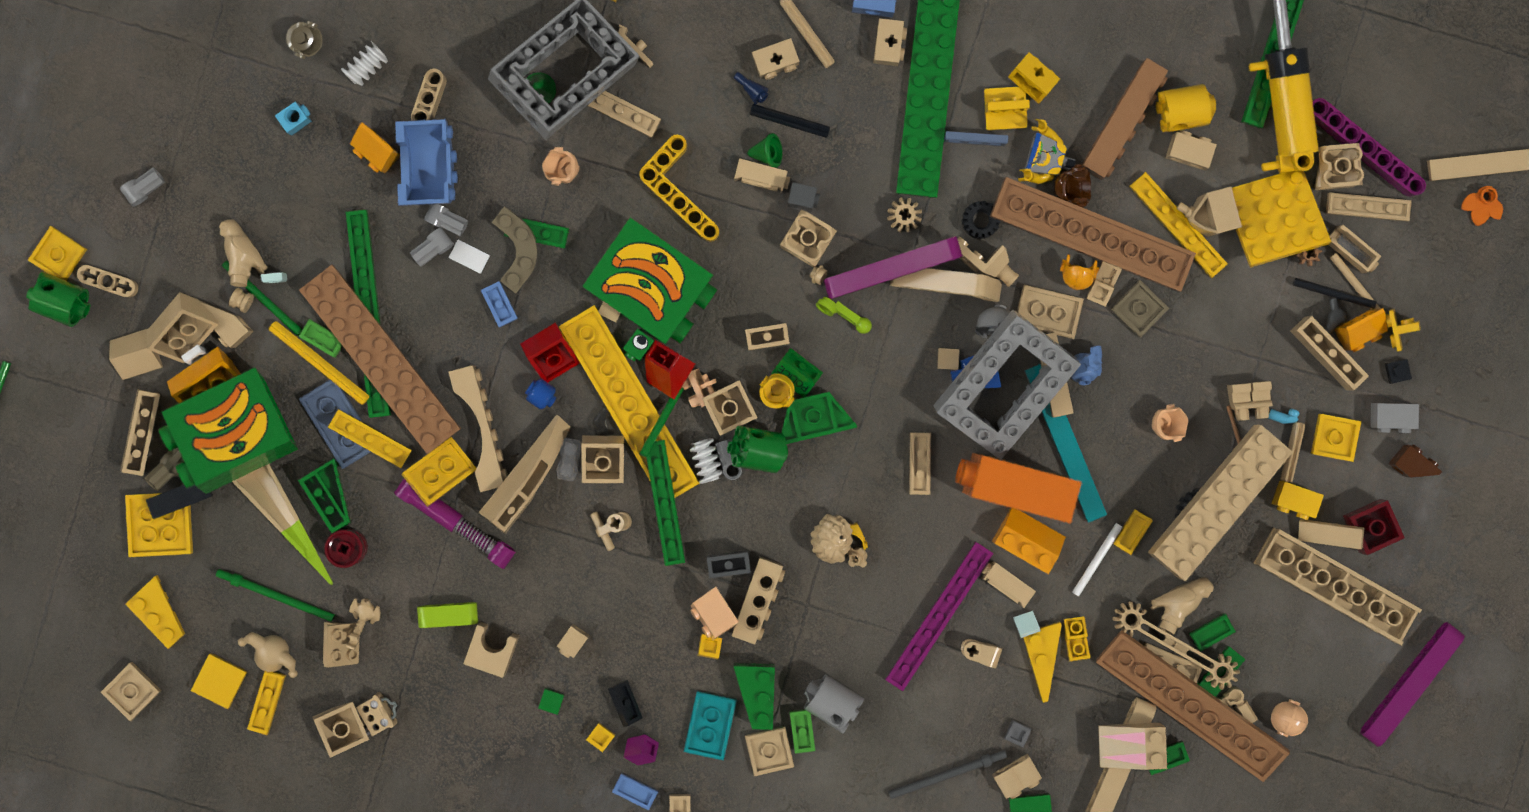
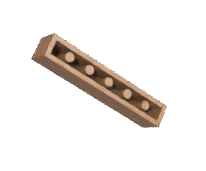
M1148 58L1141 63L1081 164L1086 166L1091 175L1100 180L1105 178V176L1109 177L1115 168L1113 166L1115 159L1119 160L1125 152L1124 144L1126 141L1130 142L1136 133L1133 130L1137 123H1142L1147 114L1144 112L1148 105L1151 106L1157 98V95H1155L1158 87L1162 88L1168 79L1165 77L1168 72L1167 69Z

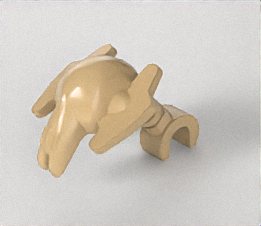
M368 598L362 599L360 603L357 602V599H354L350 606L349 612L353 613L355 619L359 617L353 633L351 632L349 635L350 641L346 646L347 648L356 649L366 621L371 620L370 623L374 624L380 620V607L376 606L375 608Z

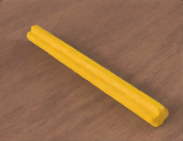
M275 321L269 327L271 333L359 404L363 405L367 402L369 395L279 322Z

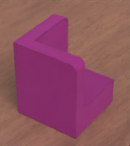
M645 734L628 738L624 758L636 765L655 762L659 743Z

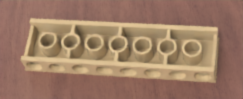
M1274 527L1254 561V564L1401 646L1403 644L1402 640L1415 617L1422 611V609Z

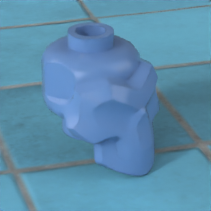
M1101 346L1091 347L1089 354L1079 353L1075 355L1081 366L1071 376V379L1079 383V385H1089L1102 372Z

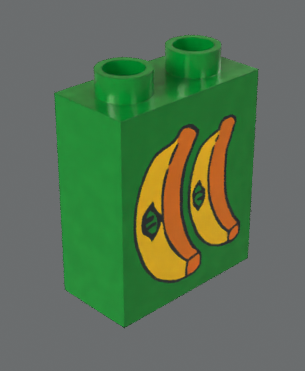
M631 217L582 286L664 344H667L671 338L681 344L694 325L693 322L685 318L693 305L696 304L704 310L718 290L709 284L713 274Z
M256 368L161 412L167 425L158 429L159 434L167 449L172 451L178 448L184 462L176 465L180 479L186 488L196 485L205 494L298 450L264 377Z

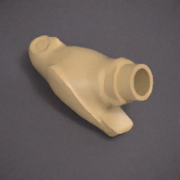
M234 219L222 221L219 228L220 235L224 237V249L229 262L228 275L231 277L230 285L246 287L251 276L250 271L252 267L260 275L265 274L264 271L268 267L240 225Z
M1201 577L1179 585L1164 595L1151 600L1152 606L1150 608L1152 610L1160 607L1165 609L1164 614L1161 616L1162 622L1159 628L1174 635L1177 628L1182 627L1184 619L1199 606L1202 599L1208 598L1211 592H1213L1214 586L1212 582L1205 577Z

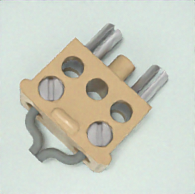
M381 692L373 695V698L356 707L358 715L362 718L360 720L363 726H367L365 728V731H368L367 735L371 734L374 736L386 728H392L397 724L395 708L398 705L395 701L391 702L388 698L383 697ZM388 704L394 705V706L392 707V711H391V709H390V707H389Z

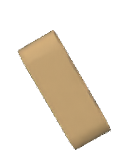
M433 68L426 72L411 114L412 121H417L420 114H426V120H434L447 82L446 77L440 70ZM434 75H440V81L437 84H431V78ZM432 94L434 97L433 101L430 104H425V96Z

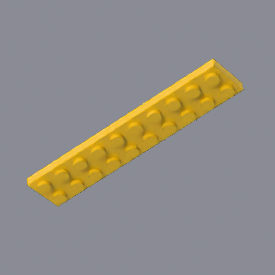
M594 305L561 324L559 328L650 480L647 458L639 453L660 415ZM664 425L656 441L665 440L674 496L676 498L700 483L668 428Z

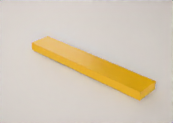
M1146 172L1129 186L1184 249L1196 253L1194 260L1210 278H1213L1228 265L1204 236L1191 226L1187 217L1176 209L1177 206Z

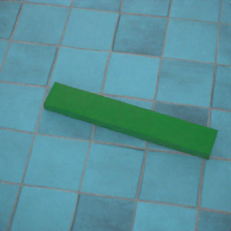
M665 440L655 441L646 458L664 564L669 566L685 563L686 561Z

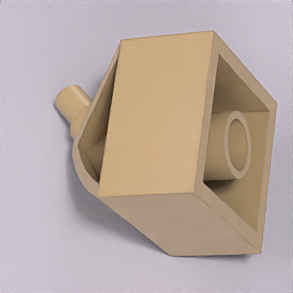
M1232 187L1203 194L1197 197L1194 206L1189 207L1180 202L1176 208L1185 214L1193 228L1207 237L1242 227Z

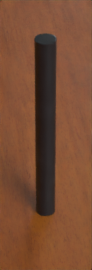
M1295 278L1293 286L1372 309L1376 307L1377 301L1298 278Z

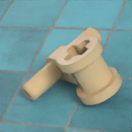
M598 512L590 515L597 528L595 531L598 537H601L607 551L615 548L608 533L627 530L632 524L631 516L626 512L610 515L605 525Z

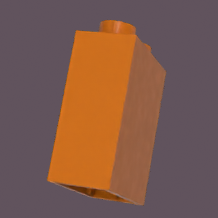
M972 453L970 461L966 459L960 460L955 477V483L963 485L962 493L970 497L1071 523L1082 483Z

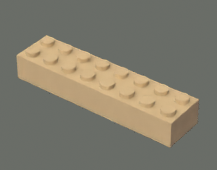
M1253 425L1148 553L1178 579L1186 581L1293 451L1262 425Z

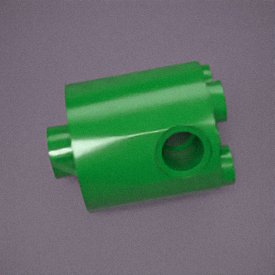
M45 272L39 274L34 288L30 287L26 298L29 299L28 309L31 312L69 327L75 326L81 319L86 318L91 304L88 303V289Z
M737 426L733 440L727 445V453L731 454L733 467L776 473L781 469L788 457V448L783 433Z

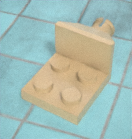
M957 238L963 255L959 259L976 274L992 278L997 277L1007 287L1018 278L1019 274L1015 273L1008 265L1010 261L1006 248L1003 245L998 247L984 263V257L977 251L972 252L967 248L969 244L963 238Z

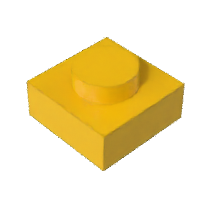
M702 634L697 656L718 660L722 638L717 637L712 640L711 637L707 638L706 635Z
M599 722L586 740L603 752L616 734Z

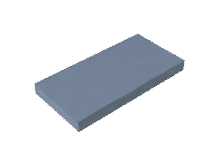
M328 380L299 398L342 469L370 453L369 450L328 428L338 409L363 423L346 393L335 383Z

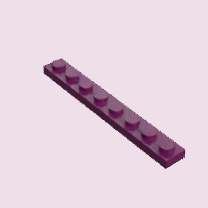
M975 541L885 678L886 681L904 691L992 557L993 553Z

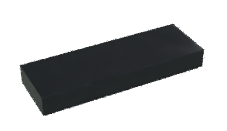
M183 485L149 498L146 502L152 518L156 519L213 497L212 492L205 494L196 485L189 488Z

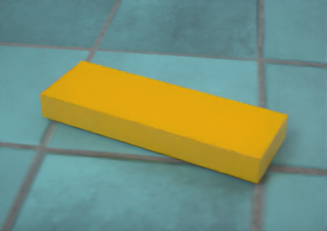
M264 671L247 730L264 735L269 734L285 681V674Z

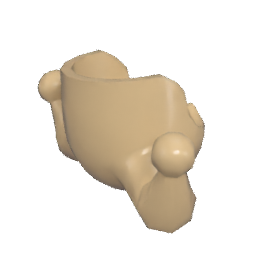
M251 632L238 640V645L241 647L249 644L255 648L254 661L261 670L275 672L285 666L289 670L288 675L291 678H295L298 675L295 670L296 661L289 654V646L282 637L277 635L263 637Z

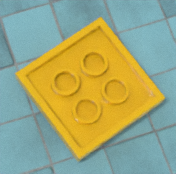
M162 493L125 495L128 557L192 554L191 506L153 519L146 500Z

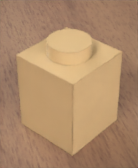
M572 624L557 645L560 648L559 652L567 658L570 656L574 658L590 635Z

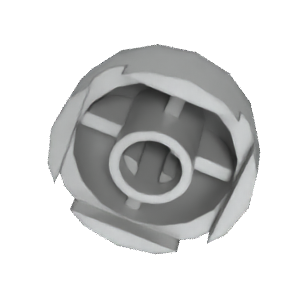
M995 305L982 311L979 315L975 332L987 339V335H992L1011 311L1003 305Z

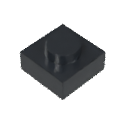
M1408 359L1385 363L1389 384L1412 379Z

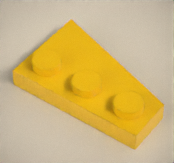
M156 575L126 603V606L169 649L185 635V632L175 611L172 610L168 601L169 598L160 584L159 576Z

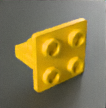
M1020 87L989 88L984 90L986 130L1027 128V110L1030 108L1029 100H1026V92Z
M1390 309L1389 314L1386 315L1388 328L1392 327L1393 334L1390 336L1392 348L1396 347L1397 352L1402 351L1400 334L1419 331L1421 329L1420 322L1414 321V318L1401 320V324H1398L1395 309Z

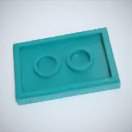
M697 691L684 752L724 761L737 699Z

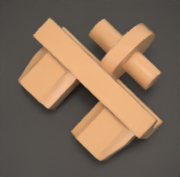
M699 368L690 372L682 386L685 390L693 387L695 395L688 397L692 408L704 407L705 404L702 398L714 393L712 384L717 383L716 379L710 381L707 373L701 375Z

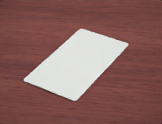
M457 240L449 258L481 273L490 255Z

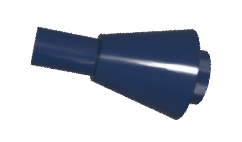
M740 72L735 74L734 79L743 86L754 104L763 103L769 95L767 87L750 79L748 80Z

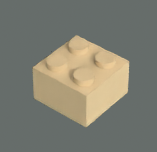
M582 436V483H624V436Z

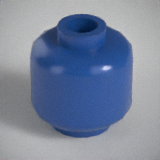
M543 379L533 380L525 392L527 394L526 400L540 410L546 406L550 408L557 398L554 396L556 389Z

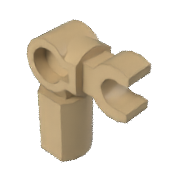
M1233 686L1223 694V697H1216L1227 706L1231 707L1236 704L1235 709L1237 713L1251 723L1257 721V716L1247 700H1244V694L1240 688Z

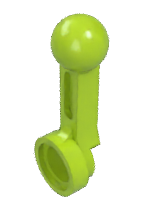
M823 297L816 303V307L822 313L828 316H833L835 313L839 314L852 323L861 334L868 333L872 328V323L868 318H861L839 301L835 303L831 299Z

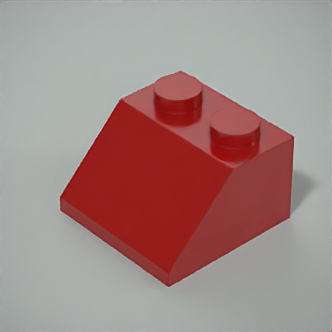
M556 322L520 343L531 365L547 383L580 364Z

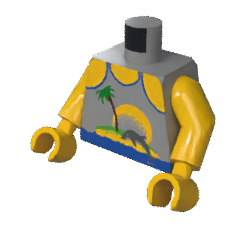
M1035 119L1039 125L1038 127L1032 126L1031 129L1039 133L1033 136L1025 168L1019 170L1024 173V178H1018V180L1041 184L1052 181L1054 177L1060 174L1061 168L1070 170L1075 165V159L1065 157L1067 147L1058 134L1047 126L1046 121Z

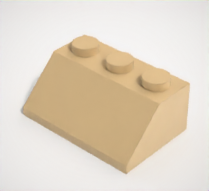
M179 292L146 331L147 350L185 363L181 356L196 345H201L218 326V320L198 299Z

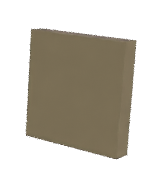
M1138 280L1110 310L1141 338L1165 314L1169 307L1141 280Z

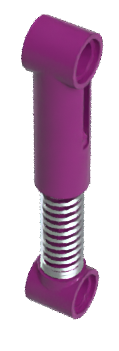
M405 478L395 490L394 494L401 500L413 505L450 532H458V535L461 534V537L464 536V539L467 538V541L471 540L470 543L474 542L473 545L483 549L482 551L488 554V559L500 568L505 569L515 555V549L501 540L498 542L494 541V539L491 540V537L488 538V535L485 536V533H481L482 531L479 532V528L475 529L476 526L472 527L473 524L469 525L470 522L466 523L467 520H463L464 515L442 500L438 499L427 507Z

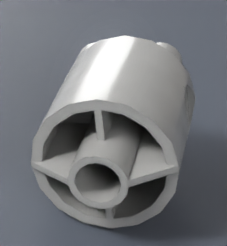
M827 674L821 679L812 680L804 692L808 699L804 709L842 734L849 726L848 721L855 720L859 713L857 709L864 701L863 697Z

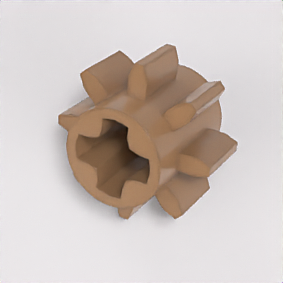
M1318 248L1310 250L1309 255L1311 257H1306V251L1295 254L1294 257L1299 258V265L1306 262L1309 267L1313 264L1312 260L1314 262L1320 261L1318 255L1322 250H1318Z

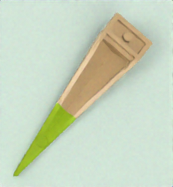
M269 463L232 481L329 584L333 585L326 568L271 464Z

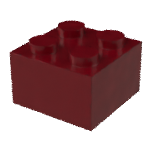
M1378 499L1343 515L1346 525L1364 528L1363 548L1358 549L1360 554L1369 555L1405 538L1388 500Z

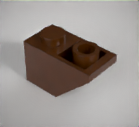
M1403 445L1388 463L1403 477L1434 476L1442 473L1437 468L1439 466L1438 463L1431 458H1425L1422 455L1423 451L1416 445Z

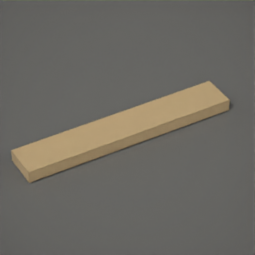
M1529 149L1428 160L1429 181L1529 170Z

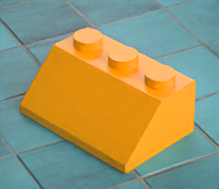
M217 346L168 380L167 384L171 396L178 403H181L241 373L232 360Z
M1010 508L991 542L1049 574L1060 555L1066 537L1022 511Z

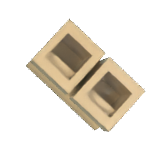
M1271 381L1227 385L1231 410H1234L1237 421L1249 420V408H1255L1256 419L1269 418V406H1273L1270 396V390H1272Z

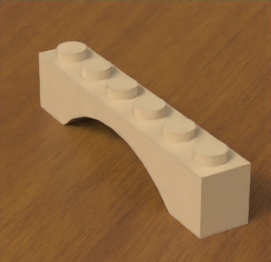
M474 365L449 371L453 391L471 407L481 428L482 453L475 471L479 490L484 492L499 488L507 478L508 473L506 469L502 468L503 454L501 449H497L496 441H498L496 429H492L490 421H493L491 410L486 407L485 401H488L486 390L481 388L480 381L483 380L481 371L476 369Z

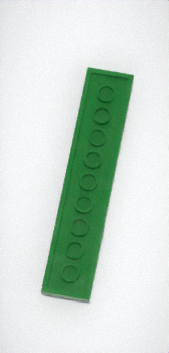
M918 0L896 194L937 198L960 0Z

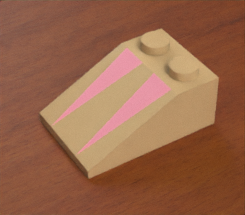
M1161 723L1098 725L1100 767L1141 770L1167 769L1166 727Z

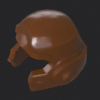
M1075 164L1070 170L1062 172L1056 178L1054 189L1057 198L1082 208L1087 206L1091 199V178L1086 166Z

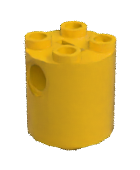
M1204 84L1158 92L1159 101L1156 102V112L1161 114L1160 128L1162 132L1207 126L1211 123L1216 111V100L1214 95L1207 91Z

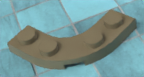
M504 206L492 223L514 242L516 258L500 282L516 294L535 269L538 259L535 235L529 225L508 207Z

